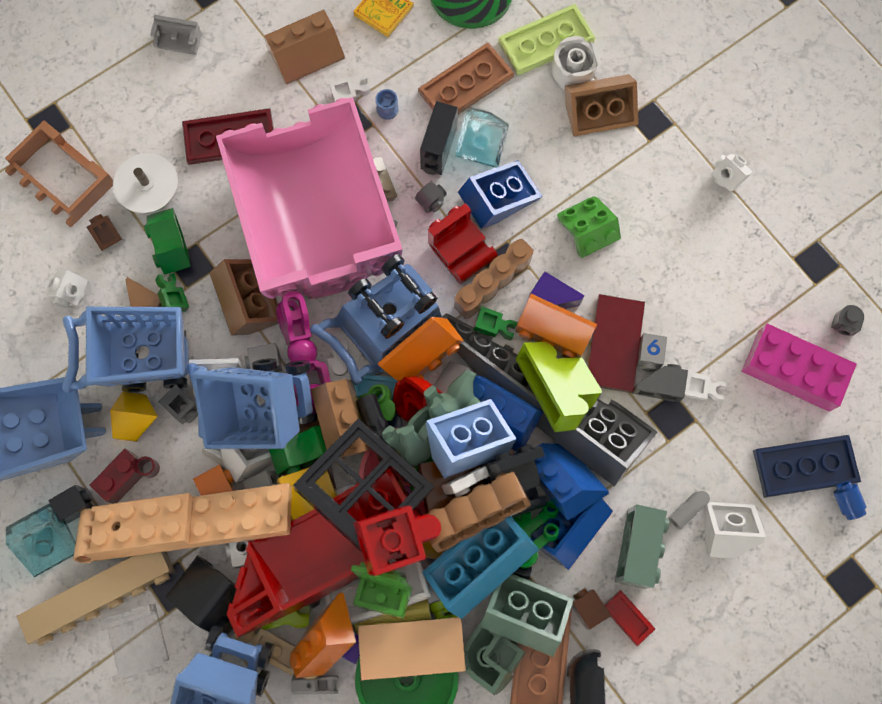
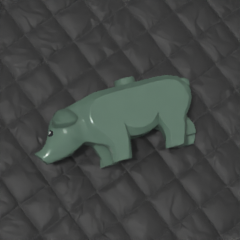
M465 370L451 382L446 393H438L433 385L426 389L424 396L427 406L412 416L407 426L398 429L388 426L382 432L385 443L391 446L413 468L418 466V464L424 463L431 456L426 427L427 420L481 403L474 396L473 382L476 374Z

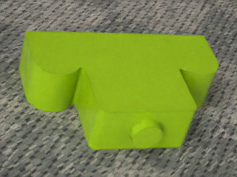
M546 342L523 343L516 361L555 432L577 429L588 409L593 407L602 392L586 363L580 357L557 359L556 349Z

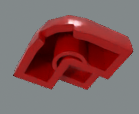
M418 376L404 377L401 381L396 382L393 393V402L396 406L395 413L405 421L410 420L420 409L427 406L424 391L433 384ZM436 387L438 393H443Z

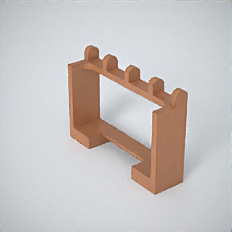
M46 121L39 124L5 157L10 163L5 172L11 176L18 171L24 176L19 182L22 187L25 188L32 183L39 189L35 195L37 200L42 201L47 196L56 204L51 209V212L55 215L59 214L62 210L69 214L70 217L66 220V224L69 227H72L113 186V179L94 161L90 162L67 143L62 135ZM48 140L52 141L97 179L69 208L21 168Z

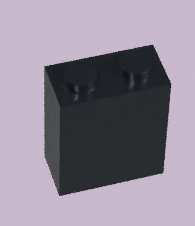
M438 101L435 103L420 148V168L430 175H442L457 131L458 107Z

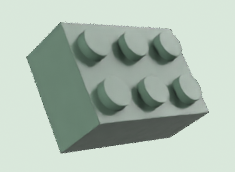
M635 505L627 510L615 577L616 583L642 589L654 588L655 584L659 583L661 569L658 568L659 558H663L665 544L662 543L663 533H667L669 527V518H666L667 511L642 505Z
M511 574L493 591L480 627L553 657L561 643L574 599Z

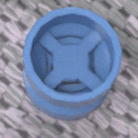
M390 89L379 91L375 97L378 116L385 120L393 119L398 113V97Z

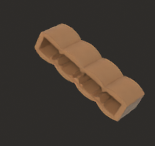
M524 239L514 241L508 247L505 254L499 255L491 262L489 269L479 272L474 277L472 284L466 285L458 291L454 299V308L465 319L474 316L482 304L489 302L496 296L498 289L506 287L511 283L515 274L524 271L529 266L534 249Z
M515 473L500 474L491 484L479 485L468 496L456 497L445 508L433 509L427 513L436 516L441 523L440 535L430 540L432 547L437 553L450 549L460 541L477 535L483 529L492 527L507 517L520 513L531 505Z

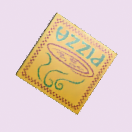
M362 0L353 13L355 17L384 36L389 37L413 9L414 4L410 0Z

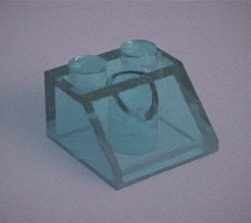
M50 503L6 527L7 547L33 577L74 556L76 541L67 523L59 522Z

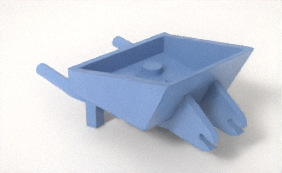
M65 377L0 388V481L71 462L87 450L86 439L105 435L106 428H84L82 415L101 411L102 404L80 403L78 390H72L71 393L63 392L62 386Z

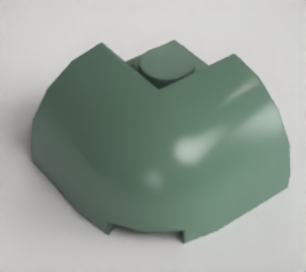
M481 620L464 647L465 668L473 680L493 695H497L514 677L512 674L526 655V652L507 638L480 627Z

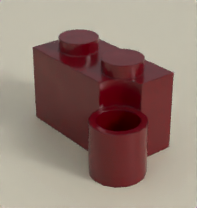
M124 449L89 486L106 502L115 504L143 476L146 478L155 477L159 473L160 466L156 460L148 456L138 458L133 452ZM151 461L152 469L148 473H144V465Z

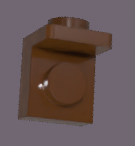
M99 214L89 220L91 224L87 226V229L101 251L122 240L108 215L103 217Z

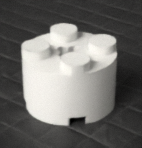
M580 36L568 37L560 42L554 53L551 70L553 78L561 89H564L566 85L593 80L599 61V53L596 46L592 42L585 41Z

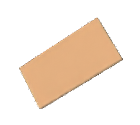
M459 617L358 626L361 680L466 671L462 622Z

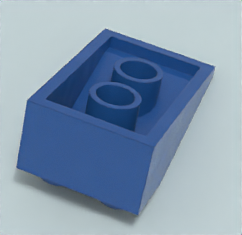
M519 160L469 177L458 191L463 202L471 209V214L481 229L499 223L542 197Z

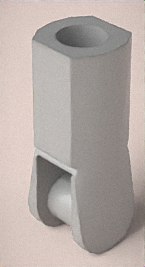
M705 491L694 492L668 517L669 521L677 529H682L697 512L709 503L710 497Z
M292 676L291 694L338 693V690H336L338 676H318L315 679L295 678V676ZM319 680H326V690H319Z

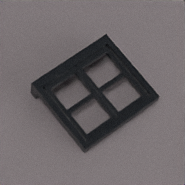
M359 418L293 484L294 490L361 553L353 524L356 520L347 511L366 491L388 511L395 509L371 487L389 467L393 468L415 488L399 507L411 506L412 511H414L434 489V486ZM358 438L383 459L364 480L340 459L344 452ZM335 462L359 483L357 488L340 505L315 483Z

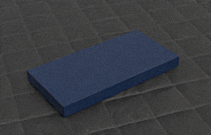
M849 435L753 450L764 498L836 487L838 484L850 481L851 484L861 482Z

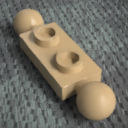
M260 628L258 634L252 631L240 638H237L234 632V637L237 641L250 642L255 647L257 644L264 646L266 641L273 643L274 651L269 663L294 676V669L290 665V653L295 645L263 628ZM310 676V677H303V678H304V679H315V678H317L318 676Z

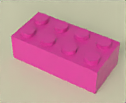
M767 323L758 331L741 372L830 412L841 406L857 363Z

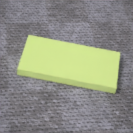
M573 4L500 36L498 42L517 76L553 61L555 50L565 38L580 36L585 41L594 43L595 36L576 4Z

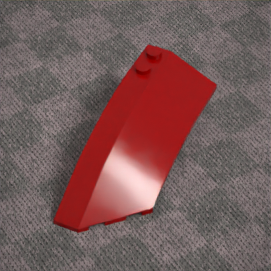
M391 467L371 486L395 509L409 496V493ZM359 483L332 499L340 505L357 488ZM366 491L347 513L356 521L387 512L388 510ZM418 507L413 511L414 518L422 516ZM315 509L291 521L290 535L248 541L246 548L248 553L244 566L240 568L235 584L237 589L233 603L229 604L227 616L237 638L283 618L358 579L359 577L351 571L352 565L360 566L361 563H365L362 553Z

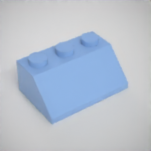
M491 399L427 420L426 422L432 459L444 478L495 460L494 456L509 452L516 441V437Z

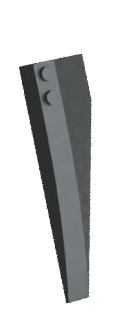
M447 313L440 317L447 318L464 340L459 345L460 349L457 353L479 376L486 377L543 411L516 361L518 354L513 352L514 348L506 344L502 347L492 341L493 337L474 332L472 326ZM599 397L593 407L588 409L582 422L575 430L555 432L544 412L536 425L551 439L613 486L620 481L658 433L619 403L611 399L608 405L599 400Z

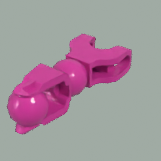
M288 292L276 307V316L280 330L285 338L286 345H289L287 356L290 362L298 360L310 361L311 370L317 371L321 385L331 382L327 365L316 360L317 348L310 340L312 335L304 297L299 292ZM289 299H295L296 301H298L299 306L297 305V303H296L295 301H288V300H289ZM293 383L296 406H298L299 404L297 399L296 386ZM309 384V385H310V392H311V389H313V388H315V387H317V386H320V385H319V384ZM311 394L312 407H313V410H316V409H315L314 402H313L312 394Z

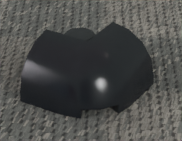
M589 649L580 651L569 662L566 676L569 677L570 704H605L604 668L598 666L597 657H601L600 650Z

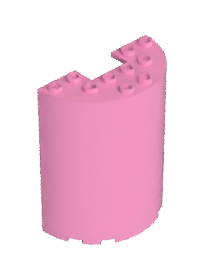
M353 97L340 98L326 105H316L308 110L310 121L298 122L284 129L277 128L270 133H265L262 123L249 124L245 128L235 131L228 130L216 136L259 289L264 296L270 299H274L276 296L283 298L285 294L293 291L299 292L302 296H308L309 299L350 290L361 279L368 278L371 275L380 276L383 274L381 268L387 260L396 254L402 255L403 249Z

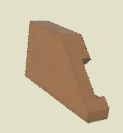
M126 278L131 307H161L158 294L130 278Z

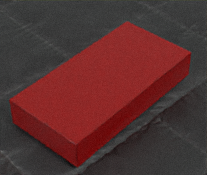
M619 590L604 604L611 615L610 617L636 646H639L655 630V627L622 590Z

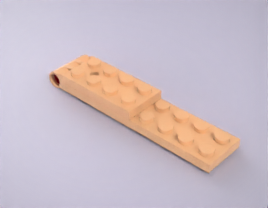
M289 483L195 497L190 493L84 509L80 512L73 560L79 563H91L99 560L290 535L292 487Z

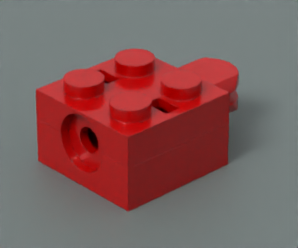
M402 506L353 522L368 575L372 576L427 559L422 543L437 538L441 533V523L436 516L426 514L414 518L411 506Z

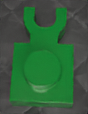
M173 273L168 276V282L164 280L162 274H158L155 281L157 286L161 288L157 294L162 307H181L182 312H186L189 304L183 288L176 287L175 274Z
M481 306L473 330L494 338L497 333H500L502 337L511 341L514 333L509 332L507 327L515 329L518 322L502 320V313Z

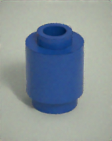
M846 481L836 486L837 489L833 491L842 515H845L847 520L858 519L867 514L865 510L867 506L857 484H851L850 481Z

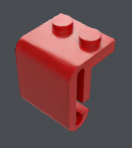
M466 203L460 207L455 206L448 212V216L442 220H435L428 229V244L459 284L464 283L498 257L494 247L491 246L489 248L484 242L486 237L470 219L471 209Z

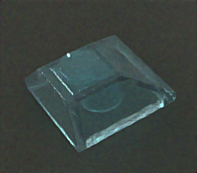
M469 107L464 116L455 156L495 168L499 167L509 124L491 112Z

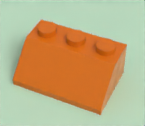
M531 294L515 332L519 333L518 335L527 341L534 340L551 344L556 351L562 353L561 356L564 358H581L597 324Z
M431 317L378 362V365L398 382L404 377L418 376L424 379L423 375L429 370L434 371L442 365L441 360L444 357L455 354L460 349L459 345L464 340L447 318Z
M344 593L337 594L307 628L291 651L290 665L294 669L295 678L324 675L356 643Z

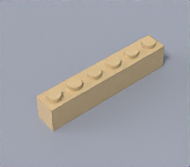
M167 551L132 556L16 617L27 644L42 646L54 640L53 635L61 631L62 634H65L77 628L76 623L84 619L87 622L99 617L101 610L107 607L113 609L122 605L124 598L130 595L136 597L145 593L147 586L153 583L160 585L170 579L169 575L176 571Z

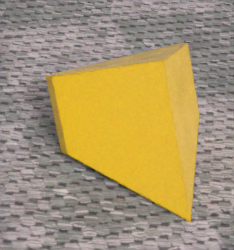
M122 392L110 409L112 438L138 442L139 437L158 417L147 395Z

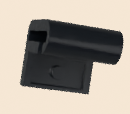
M531 444L516 448V453L510 454L505 452L494 456L495 460L480 466L481 468L486 466L490 475L483 479L484 485L491 484L500 474L515 473L531 505L520 513L512 515V518L545 507L547 504L546 495L539 497L536 488L542 485L534 460L545 456L542 446L532 448Z
M197 555L167 594L166 598L192 623L209 633L214 625L223 627V632L227 634L233 630L227 616L229 604L233 603L237 588L223 573L214 569L211 563Z

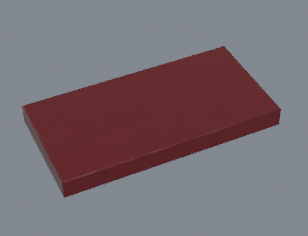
M271 109L182 121L188 165L223 160L216 136L221 135L225 131H235L245 128L249 124L262 123L265 133H270L274 130Z
M602 294L598 295L594 320L597 326L592 334L588 368L600 388L633 393L645 308L644 301Z

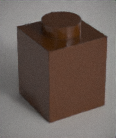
M584 588L573 595L575 600L572 603V608L587 630L592 629L611 616L594 589L587 591Z

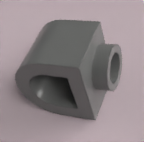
M431 180L416 194L415 200L427 213L431 211L434 213L442 207L447 193L441 185L438 184L436 186Z
M847 305L835 314L831 328L838 330L842 335L854 336L861 331L864 313L858 306Z

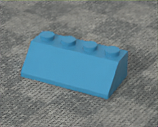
M509 516L502 522L485 528L477 535L462 540L455 546L447 549L422 573L446 609L462 619L539 549L524 530Z

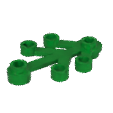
M549 501L544 510L531 520V512L521 515V520L518 517L513 518V520L531 539V534L549 519L556 518L559 510L552 501ZM553 508L555 512H549L547 509ZM547 524L544 527L543 534L534 540L533 543L539 550L542 549L550 541H555L558 538L559 528L555 524ZM553 530L555 534L550 535L547 533V531ZM538 551L520 567L529 568L537 562Z

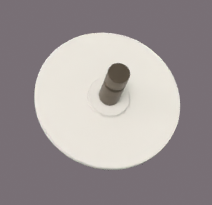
M141 153L130 157L120 165L113 179V190L119 203L126 209L141 214L155 213L166 208L172 201L178 188V176L174 166L166 158L153 153Z

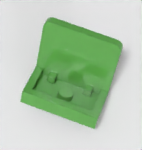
M595 196L587 198L557 214L558 220L574 236L576 251L581 258L621 239L618 217Z
M361 563L360 566L352 565L351 571L360 578L353 605L404 619L412 587L406 582V578L401 577V573L396 570L372 576L368 575L365 563Z

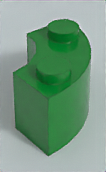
M174 208L146 216L144 230L147 237L151 238L155 254L152 256L156 267H161L164 275L191 267L185 239Z
M314 426L307 431L295 435L283 449H269L277 475L285 473L289 475L312 466L327 451L320 426Z

